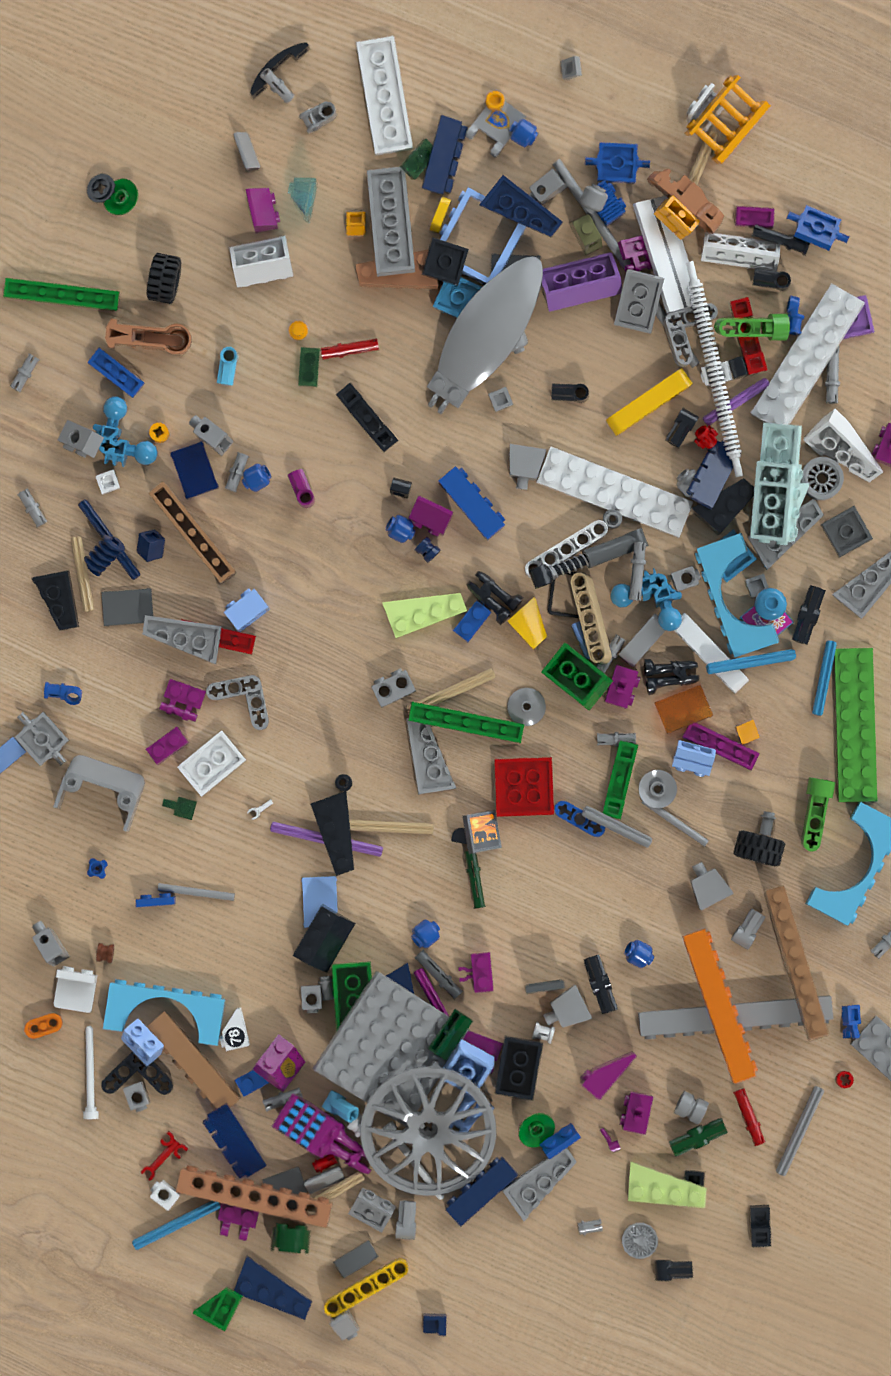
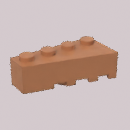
M428 249L413 252L414 273L377 277L375 260L355 264L360 287L438 290L436 279L421 275Z

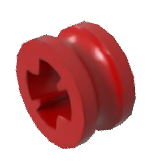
M841 1071L836 1075L835 1080L839 1087L846 1089L853 1085L854 1077L850 1072ZM844 1074H847V1079L850 1081L848 1084L842 1085L840 1077H844Z

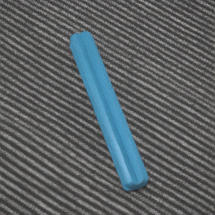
M828 640L825 645L812 711L814 715H823L837 645L835 641Z

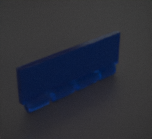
M227 1103L207 1114L208 1118L203 1120L202 1123L209 1134L217 1131L211 1137L219 1149L227 1146L221 1152L230 1165L235 1163L232 1169L238 1178H242L245 1175L248 1178L267 1166Z

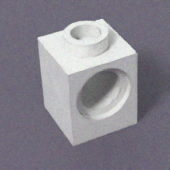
M164 1180L161 1183L156 1182L150 1190L152 1192L150 1198L167 1211H169L181 1195ZM166 1189L169 1192V1198L162 1199L159 1196V1191Z

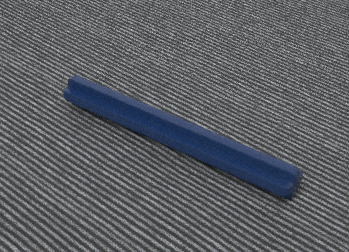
M86 499L78 504L79 508L103 539L105 535L113 537ZM124 551L116 557L132 580L137 579L141 575Z

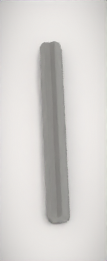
M815 1086L776 1169V1172L782 1176H786L824 1093V1090L820 1087Z

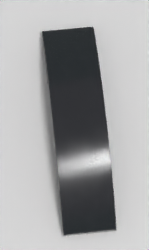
M305 42L293 45L270 59L261 69L252 85L250 92L252 99L254 100L268 88L267 83L260 77L265 69L269 68L273 73L290 57L297 62L310 50L309 44Z
M351 382L336 394L350 414L383 452H386L399 441Z

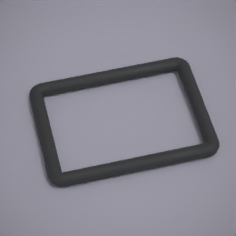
M570 571V572H571L570 574H569V573H565V574H567V575H573V574H575V573H580V572ZM556 578L553 579L550 588L548 613L550 615L579 618L578 614L551 611Z

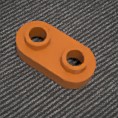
M50 1013L28 1021L24 1030L29 1038L36 1039L59 1031L63 1025V1020L59 1014ZM51 1019L56 1020V1026H51ZM33 1025L38 1026L37 1032L32 1031Z

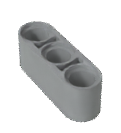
M654 614L618 654L630 666L633 667L665 632L658 623V615Z

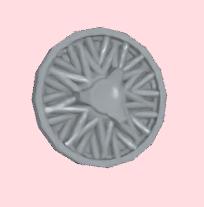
M634 1223L624 1231L622 1245L629 1256L636 1259H644L655 1252L658 1245V1237L650 1225Z

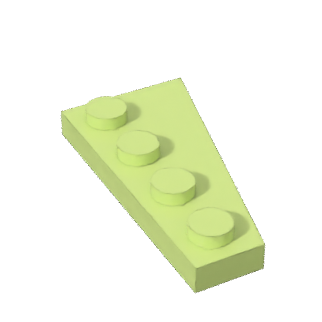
M461 593L382 602L395 638L467 611Z
M630 1162L628 1201L705 1208L706 1187Z

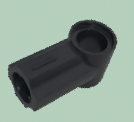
M755 269L753 286L773 288L779 291H785L790 287L791 277L787 272ZM785 277L788 283L781 286L777 283V279Z
M552 384V401L584 403L589 398V390L584 384ZM578 389H584L586 395L578 398L575 392Z
M682 408L665 441L674 447L680 448L699 416Z
M654 1261L655 1281L693 1278L692 1261Z

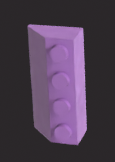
M612 252L543 269L541 286L549 312L622 293L621 276Z

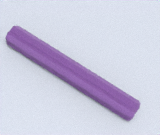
M763 378L730 399V404H727V406L731 405V409H728V411H733L764 391L769 386L768 380ZM715 409L705 415L703 421L709 426L719 418H722V416H717L721 412H716Z

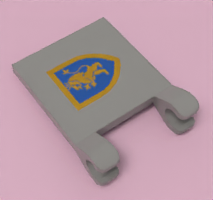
M506 101L502 109L498 111H492L486 106L467 130L466 137L472 140L478 130L484 132L497 142L490 153L496 158L510 139L512 132L509 130L514 121L518 123L521 119H525L526 116Z

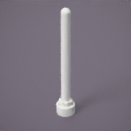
M87 1026L85 1029L87 1107L83 1111V1119H99V1111H97L94 1102L93 1028Z
M391 1121L382 1129L395 1131L397 1126ZM405 1143L398 1146L405 1157L411 1152ZM419 1164L418 1174L425 1183L434 1184V1180L423 1166ZM444 1194L435 1195L439 1200L444 1198Z

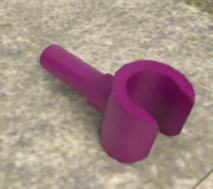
M604 1128L600 1129L610 1151H619L620 1145L618 1140L612 1142Z

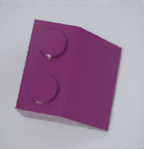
M269 188L246 189L255 232L259 233L277 229L280 217L278 211L274 212L273 204H276L274 193H270Z
M418 495L409 520L417 528L421 529L423 526L429 529L428 533L436 537L439 534L444 536L453 517V512Z

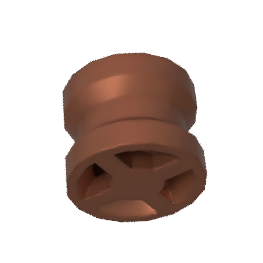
M98 943L96 962L103 960L107 961V963H112L114 944L106 946L103 943Z

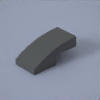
M368 1240L352 1251L347 1252L333 1263L342 1278H345L378 1258V1255Z

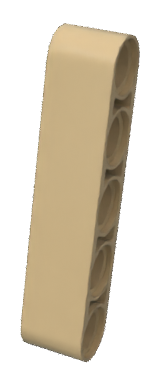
M575 573L571 577L570 583L589 658L594 663L604 665L610 662L612 654L594 583L589 575ZM581 578H584V584L580 587L579 581ZM588 596L589 602L585 605L584 598ZM593 614L594 619L589 623L588 618ZM597 632L598 639L594 642L593 635ZM602 651L603 657L599 660L598 653Z

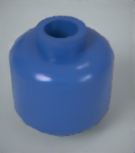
M521 119L518 123L514 121L509 130L512 132L511 140L522 147L531 146L539 134L536 132L537 127L525 119Z
M257 463L243 472L244 479H242V483L246 489L250 488L252 491L257 492L270 484L271 473L265 465L262 466Z
M401 515L392 516L386 525L388 536L400 543H404L408 539L411 540L415 534L413 522Z
M423 920L412 929L411 938L419 948H429L439 940L440 935L438 931L440 928L434 921Z
M640 940L629 942L624 951L627 962L638 968L650 965L654 959L652 947Z

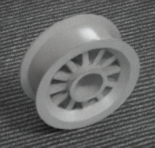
M814 458L802 469L803 477L800 482L809 483L806 495L812 499H830L839 492L843 485V471L840 465L831 458ZM824 474L827 478L826 483H819L817 475Z

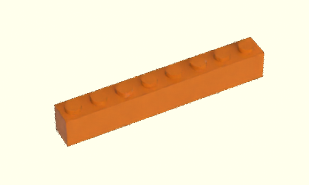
M701 929L682 936L732 1082L736 1084L756 1077L755 1072L758 1069L755 1061L750 1060L748 1053H751L748 1041L744 1042L742 1037L745 1031L742 1023L738 1024L736 1016H739L736 1006L731 1005L729 998H732L729 986L725 987L723 980L726 979L722 968H718L717 961L720 960L717 951L712 950L710 943L713 942L710 931L706 932L705 929Z

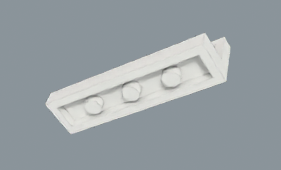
M705 232L701 261L777 271L780 257L779 244L765 240ZM708 239L716 240L717 243L708 242ZM728 243H735L736 246L730 245ZM766 248L776 249V251H768Z

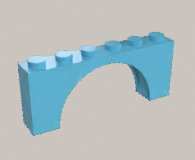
M742 533L697 548V553H695L698 564L702 563L704 571H701L705 582L708 581L710 589H708L710 599L715 600L717 606L714 607L717 618L722 620L721 631L723 636H727L729 643H727L730 655H734V658L780 642L774 624L751 625L744 623L730 613L723 601L721 583L724 572L737 556L748 551Z
M858 802L850 820L862 828L870 843L871 862L867 873L856 885L846 890L831 892L814 887L805 903L846 926L849 923H854L858 915L855 913L858 906H863L867 898L864 896L867 889L871 890L875 883L873 877L876 872L880 873L884 866V862H882L884 856H888L891 852V818L862 802Z
M115 979V983H110L103 1029L124 1031L126 1021L135 1007L145 1000L165 997L180 1002L192 1013L198 1026V1043L219 1045L226 1000L221 998L222 995L210 993V997L203 996V992L193 990L189 994L183 993L184 989L172 988V991L164 990L165 986L153 985V988L145 987V983L134 982V985H128L125 980Z

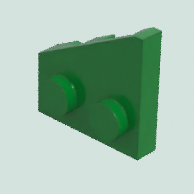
M226 1287L195 1309L192 1314L225 1332L243 1296Z

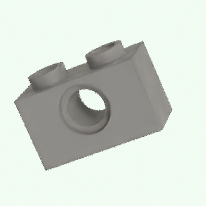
M67 420L57 440L63 443V448L70 452H73L75 449V453L84 458L86 455L94 458L104 437Z

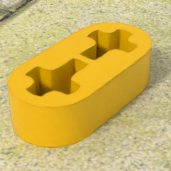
M441 198L430 226L431 231L440 232L451 204L450 199Z

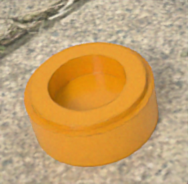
M491 91L485 100L487 108L492 111L502 109L505 102L503 94L499 91Z

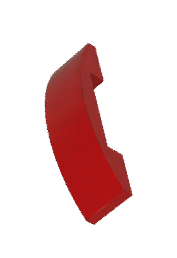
M749 297L730 301L733 318H753ZM745 322L740 326L741 332H744L747 328ZM738 337L748 374L752 375L767 371V365L758 337Z

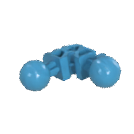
M118 396L108 398L103 406L104 414L108 418L107 425H93L96 433L104 437L99 450L105 454V464L112 460L113 466H116L118 462H122V467H125L127 456L135 457V460L142 465L152 464L158 456V450L152 442L142 441L137 445H131L127 440H117L121 436L122 429L118 428V422L126 415L127 404ZM110 443L114 447H120V449L109 448L107 451L104 445Z
M654 568L653 574L644 571L641 591L643 601L650 600L654 594L656 608H661L658 616L660 627L666 631L678 629L682 623V615L671 604L672 601L681 599L682 593L676 591L667 583L666 576L656 574ZM618 584L613 587L610 599L614 605L621 608L627 607L633 602V600H629L630 586Z

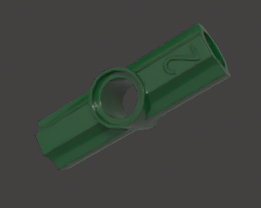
M717 1118L703 1126H696L688 1130L686 1134L668 1142L675 1157L692 1149L696 1150L709 1144L710 1141L727 1134L728 1131L722 1118Z

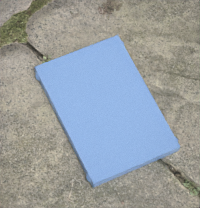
M336 876L302 878L304 928L310 926L322 904L338 912Z

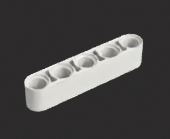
M601 520L589 524L529 561L525 566V574L531 578L528 567L532 564L537 566L546 564L549 566L544 560L546 555H553L555 557V562L551 564L552 566L555 563L559 564L561 561H566L567 558L574 556L602 539L608 531L607 524ZM601 525L604 528V532L600 535L596 534L593 527ZM585 535L588 542L584 545L579 544L577 537ZM563 545H569L571 547V553L567 555L563 554L561 552V547Z
M686 613L682 614V623L674 631L706 665L708 663L730 660ZM740 669L715 673L735 694L749 681Z

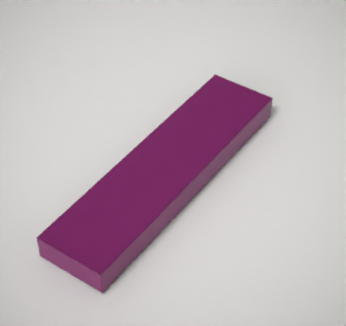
M690 720L682 738L697 745L715 749V754L752 771L760 754Z

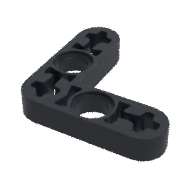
M131 1052L101 1083L102 1090L105 1093L112 1094L138 1071L162 1095L169 1094L174 1087L173 1081L154 1061L141 1070L142 1064L139 1061L134 1062V1052ZM121 1066L129 1068L130 1073L127 1077H122L119 1074ZM150 1066L157 1070L156 1076L152 1078L146 1074V1069ZM115 1073L122 1082L116 1081L113 1085L115 1087L114 1090L112 1088L107 1089L106 1081L111 1082L115 1078L112 1074ZM160 1074L163 1075V1077L160 1079L164 1083L167 1081L169 1082L168 1091L166 1089H164L163 1091L160 1089L162 1085L159 1081H157L156 1084L153 1082L159 1077Z

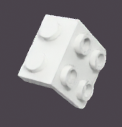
M713 83L709 87L705 85L699 93L698 102L694 100L686 113L688 114V122L693 119L696 120L717 95L713 92L715 86ZM718 104L712 113L718 117L724 108ZM706 118L700 128L706 133L712 123Z
M67 966L58 969L54 1006L56 1008L86 1013L91 1012L98 975H94L93 971L82 969L81 972H76L73 967Z

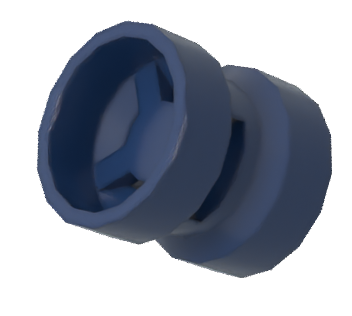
M428 536L414 549L424 557L427 563L441 551L438 546L432 544V540Z

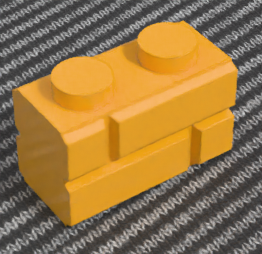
M674 195L664 200L654 212V215L675 233L680 240L691 234L700 222Z

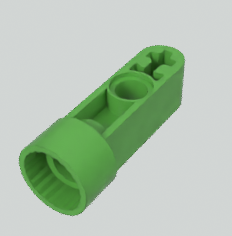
M769 314L768 318H719L714 324V329L717 334L725 337H768L770 341H786L789 337L790 322L787 314ZM745 322L747 328L744 332H741L740 326ZM729 325L732 326L733 329L725 328L724 330H722V327Z
M812 777L808 779L806 794H809L801 838L802 846L808 851H816L820 847L829 798H833L835 782ZM813 802L822 803V807L814 806ZM813 818L819 820V825L816 828H811L809 824ZM808 830H810L811 832H817V835L813 834L812 840L815 841V844H811V847H809V844L806 843L807 840L811 839L812 835L808 833Z

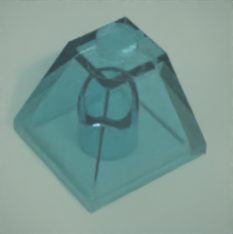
M294 178V182L289 184L288 194H291V200L304 220L310 223L318 186L316 178Z

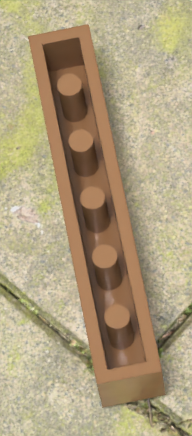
M164 481L149 492V495L221 584L237 573Z
M164 1011L147 1026L153 1035L164 1045L162 1051L166 1055L170 1053L174 1058L172 1060L174 1065L179 1070L182 1068L187 1073L185 1075L186 1079L191 1084L195 1083L199 1087L198 1093L204 1099L207 1097L211 1101L210 1107L216 1113L224 1114L241 1099L167 1011Z

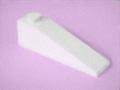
M836 409L824 416L803 439L819 455L823 456L824 454L838 464L840 463L849 468L851 473L868 482H871L883 473V470L849 421Z

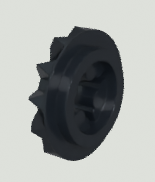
M107 174L94 176L87 186L88 197L97 204L105 203L106 200L111 199V195L115 193L114 187L116 186L113 178ZM102 185L106 187L105 189H103V193L98 191L101 189Z

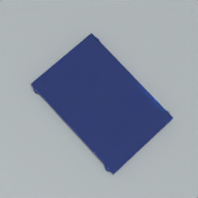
M202 441L170 452L186 499L219 488Z

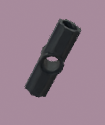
M812 585L809 586L804 604L801 605L797 616L798 622L792 637L793 641L808 645L813 627L816 626L821 610L819 609L826 590Z
M600 955L583 959L590 978L589 982L594 996L596 995L601 1013L606 1014L617 1010V1004L611 991L612 986L608 974L605 973Z

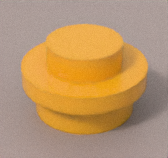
M302 321L293 322L289 327L290 336L295 340L304 339L308 334L307 325Z

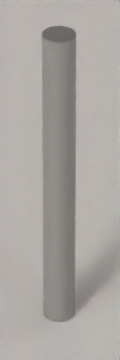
M642 801L643 805L704 847L709 840L663 808H653Z
M158 884V891L230 901H234L235 893Z

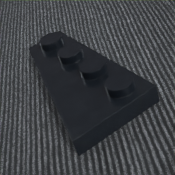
M347 791L310 803L335 875L338 876L354 870Z

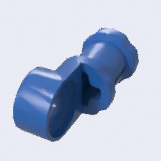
M789 296L787 304L790 322L789 334L799 336L802 334L800 330L805 316L798 314L800 297Z
M45 682L44 698H60L70 705H77L81 702L82 690L76 686L65 685V683L59 685ZM74 693L78 697L72 698L68 694Z

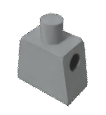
M551 169L529 187L532 191L529 195L544 205L565 190L567 185L554 169ZM546 188L545 193L540 195V190Z
M195 415L189 421V425L194 428L193 432L196 436L221 456L234 442L227 433L206 417L201 420Z
M510 444V477L517 478L516 489L527 490L528 481L537 480L546 449Z
M703 862L692 866L697 877L690 880L699 910H703L733 894L730 887L715 868L707 871Z
M42 921L32 926L36 933L32 939L46 963L54 967L70 957L54 930L49 927L46 928Z
M573 985L552 1000L550 1004L553 1010L543 1015L548 1025L559 1020L562 1028L592 1019L576 985Z

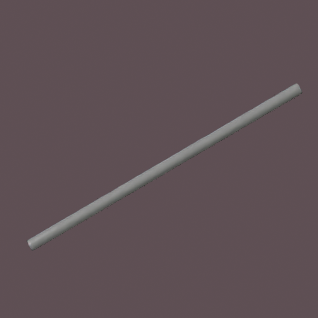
M560 159L552 165L583 209L584 206L580 203V198L583 194L582 190ZM585 211L586 214H590L600 235L625 270V266L631 264L630 260L623 261L617 241L598 213L595 211L592 214ZM658 303L656 316L664 327L663 321L667 314ZM674 335V342L682 344L683 338L680 335ZM692 352L693 360L689 365L694 368L700 362Z

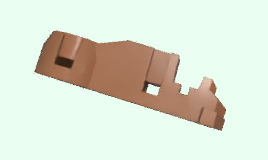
M664 169L663 171H654L647 178L648 183L667 198L674 195L700 220L698 226L706 232L714 234L722 224L724 214L707 200L703 190L689 180L686 175L681 177L677 183L675 181L671 183L669 181L671 179L669 177L671 170Z
M111 319L106 326L105 339L108 348L115 349V345H127L132 348L142 346L143 349L165 350L171 355L181 356L187 353L192 345V336L189 330L181 324H171L166 328L122 325L117 324V319Z

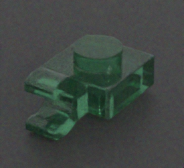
M178 797L177 802L164 799L162 806L175 809V816L192 820L197 801Z

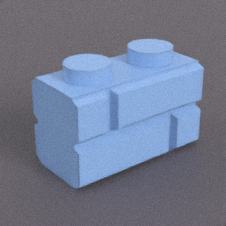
M678 740L672 766L681 772L688 770L700 777L710 776L716 750Z

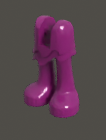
M343 1125L339 1135L334 1140L354 1152L349 1153L333 1141L325 1156L333 1154L343 1159V1163L349 1167H353L364 1174H369L371 1169L366 1164L360 1162L363 1156L367 1158L363 1146L345 1133V1126Z

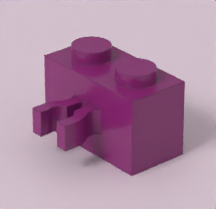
M888 423L886 427L882 426L878 436L881 437L879 445L875 444L872 455H875L874 459L877 462L891 467V423Z
M616 665L612 676L613 682L608 688L604 702L627 709L628 705L632 706L635 695H632L634 687H638L640 677L637 676L638 671Z
M490 952L472 953V968L458 967L459 971L472 972V975L459 978L460 982L467 981L470 978L473 979L474 993L494 991Z
M630 1091L629 1095H625L623 1106H627L626 1112L621 1114L620 1125H623L622 1129L624 1131L646 1135L653 1102L652 1095Z

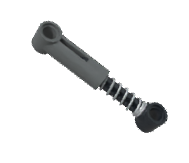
M642 528L621 537L585 549L578 557L567 558L566 561H561L559 564L555 563L554 566L544 564L528 572L535 589L552 583L553 579L558 578L560 575L570 574V571H577L578 568L583 569L584 566L592 568L628 553H633L634 542L646 543V547L649 545Z

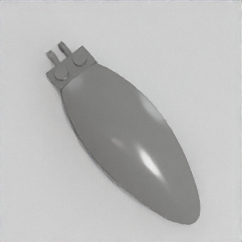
M537 257L523 258L497 274L473 296L456 319L446 339L438 371L427 385V388L435 392L428 404L429 407L432 408L436 404L439 396L445 399L438 409L439 414L444 412L449 403L459 408L469 394V391L486 380L505 361L520 340L532 316L542 285L543 267Z

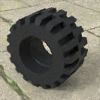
M162 253L155 254L147 282L148 300L172 304L175 300L181 274L182 263L180 257Z
M742 830L738 832L733 854L740 858L777 867L781 864L786 843L779 839Z

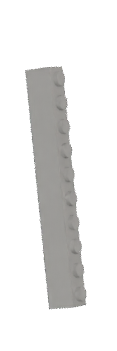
M830 995L818 996L827 1024L829 1020L833 1019L832 998ZM795 998L731 1004L737 1008L739 1016H736L738 1024L742 1023L744 1031L752 1030V1026H760V1029H770L771 1025L779 1024V1028L791 1027L790 1023H798V1026H803ZM706 1006L638 1012L640 1036H644L645 1039H656V1035L664 1034V1038L675 1037V1033H683V1036L695 1035L694 1032L702 1031V1034L714 1033Z

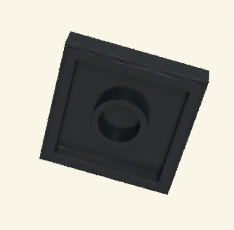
M431 238L421 275L458 286L469 249Z

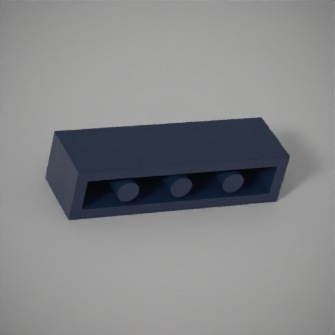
M503 1156L500 1159L496 1157L489 1163L490 1168L486 1172L482 1170L471 1185L468 1183L460 1189L462 1193L458 1197L452 1196L446 1202L445 1210L460 1227L518 1176V1173Z

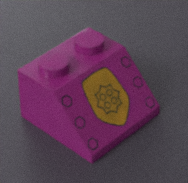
M278 1034L252 1070L281 1092H284L305 1064V1060L294 1045Z

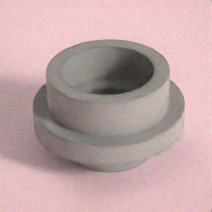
M609 509L604 513L603 521L607 524V527L616 528L622 522V515L616 509ZM611 515L616 516V520L611 521L609 517Z

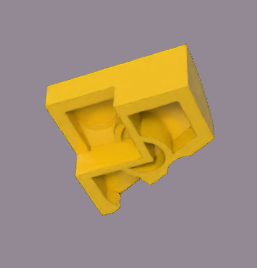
M534 597L507 621L532 650L547 638L537 600Z

